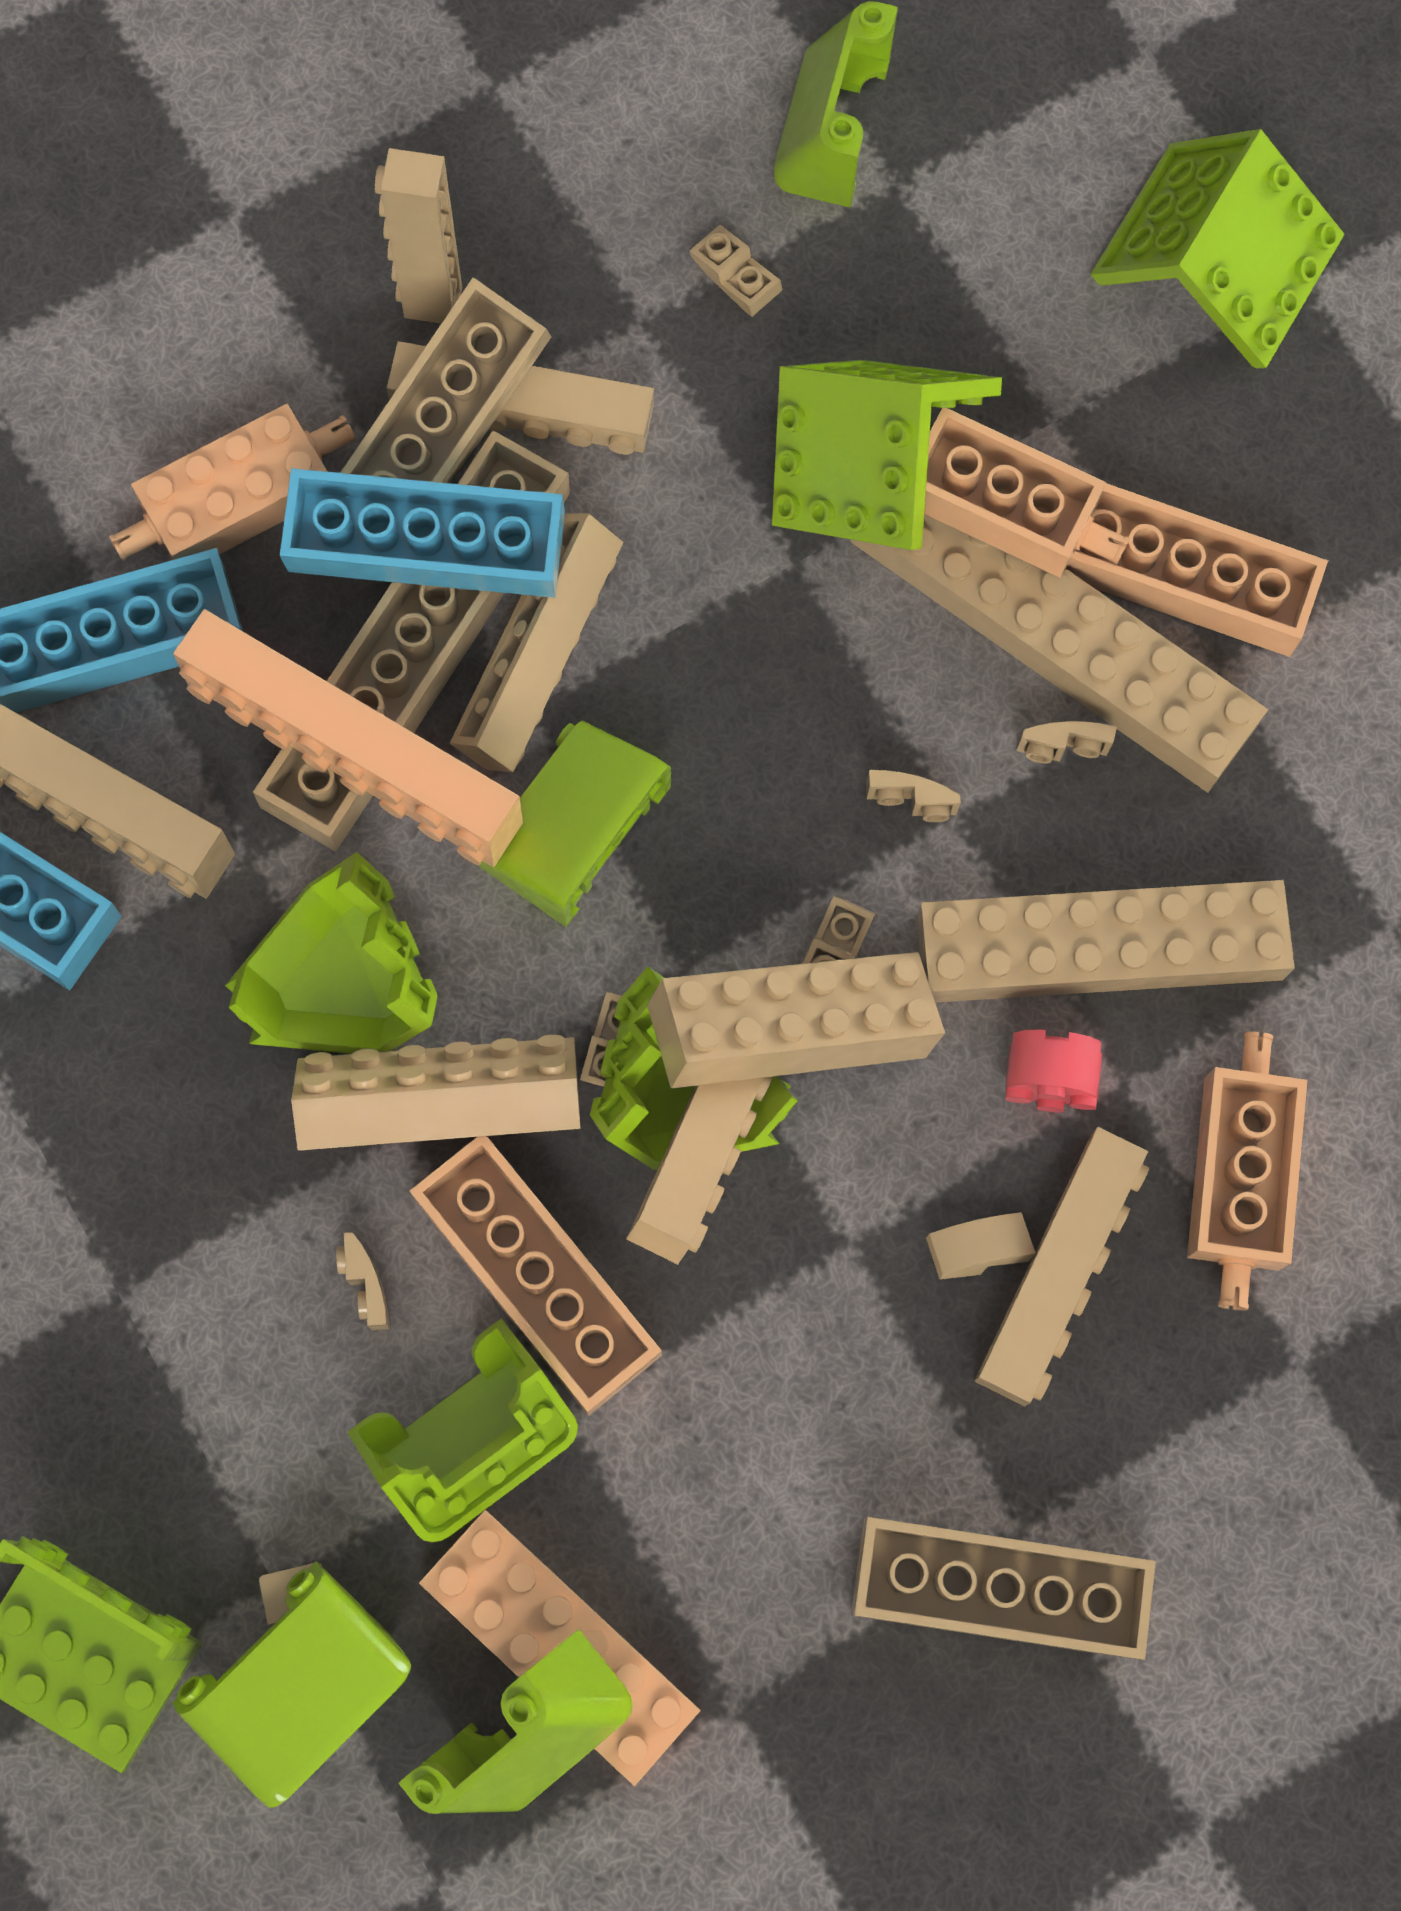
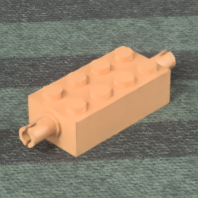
M287 403L132 483L131 486L145 513L143 514L144 519L114 535H110L109 538L122 562L156 543L159 546H164L171 560L217 548L219 554L283 522L285 519L291 468L328 472L322 463V457L350 442L356 441L351 426L346 424V418L344 415H341L338 419L311 433L307 430L303 431Z
M948 408L941 409L930 430L924 514L1061 578L1075 549L1079 550L1083 547L1113 561L1117 565L1130 539L1093 522L1094 517H1092V514L1099 502L1106 482Z
M1259 1032L1244 1033L1241 1071L1215 1067L1204 1078L1187 1258L1219 1262V1265L1223 1266L1218 1307L1229 1309V1306H1233V1310H1248L1249 1308L1248 1295L1251 1269L1262 1268L1279 1271L1290 1265L1292 1261L1307 1080L1269 1074L1273 1035L1263 1033V1036L1259 1037Z

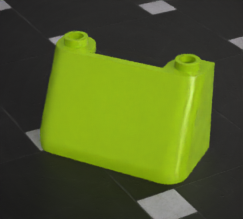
M873 1L862 3L808 46L804 54L774 165L775 182L783 191L851 208L856 190V173L863 141V128L855 117L834 110L840 89L860 93L863 84L870 78L877 77L878 79L885 80L891 57L898 11L897 6Z
M583 720L576 725L569 723L562 730L556 741L557 750L520 797L523 824L495 867L483 861L479 865L481 869L565 927L568 926L579 911L576 904L583 893L587 894L592 888L593 878L640 815L645 816L650 810V800L659 804L671 787V767L656 756Z
M502 1318L484 1330L475 1339L472 1346V1358L481 1373L404 1429L398 1419L392 1414L381 1412L368 1416L347 1431L382 1490L415 1533L424 1541L437 1542L451 1536L566 1450L574 1442L578 1433V1424L574 1415L541 1368Z
M317 1561L308 1569H302L297 1572L288 1582L286 1587L288 1593L285 1602L289 1610L218 1680L211 1674L201 1677L193 1676L182 1685L178 1691L177 1698L172 1702L176 1712L252 1794L268 1808H275L284 1803L403 1684L411 1669L410 1660L391 1634Z
M578 1629L522 1674L502 1694V1713L517 1735L510 1739L503 1729L491 1736H481L475 1733L478 1729L473 1723H470L447 1744L411 1771L399 1782V1785L413 1803L427 1813L519 1811L525 1808L627 1721L633 1708L631 1695L600 1654Z

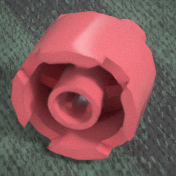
M1040 1029L1014 1032L1012 1043L1009 1047L1005 1100L1014 1103L1037 1101V1110L1055 1113L1064 1112L1065 1104L1076 1109L1095 1110L1099 1095L1102 1063L1101 1041L1090 1036L1069 1032L1068 1038L1046 1036V1030Z

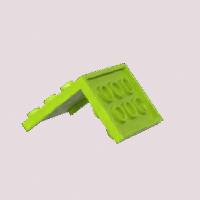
M1261 129L1169 144L1090 275L1101 286L1177 278L1251 366L1267 368L1342 240L1344 233Z
M867 360L780 366L772 526L907 550L922 549L931 406L954 408L956 403L982 405L983 397L1001 396L1002 377Z
M24 1536L19 1541L2 1539L0 1543V1562L21 1564L24 1567L0 1604V1699L121 1774L125 1773L202 1645V1642L189 1635L192 1628L168 1614L166 1616L156 1615L65 1560L68 1553L46 1540L42 1542L35 1538L30 1540Z

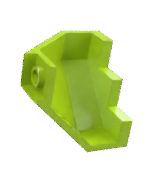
M355 852L310 882L225 985L233 993L229 1009L241 1021L253 1028L249 1044L349 1054L361 1049L387 1052L432 1026L438 997L431 979L423 980L414 961V958L420 955L406 921L398 922L389 902L395 897L389 881L358 852Z
M647 966L617 1002L614 1017L620 1021L616 1039L607 1042L600 1074L606 1078L602 1097L593 1099L590 1117L606 1140L651 1169L657 1170L694 1086L670 1088L647 1006L664 977ZM772 1076L771 1083L762 1100L754 1099L750 1110L757 1113L747 1136L745 1138L738 1136L734 1145L741 1152L779 1144L771 1131L779 1122L785 1119L791 1108L798 1102L789 1090L792 1086L782 1077Z

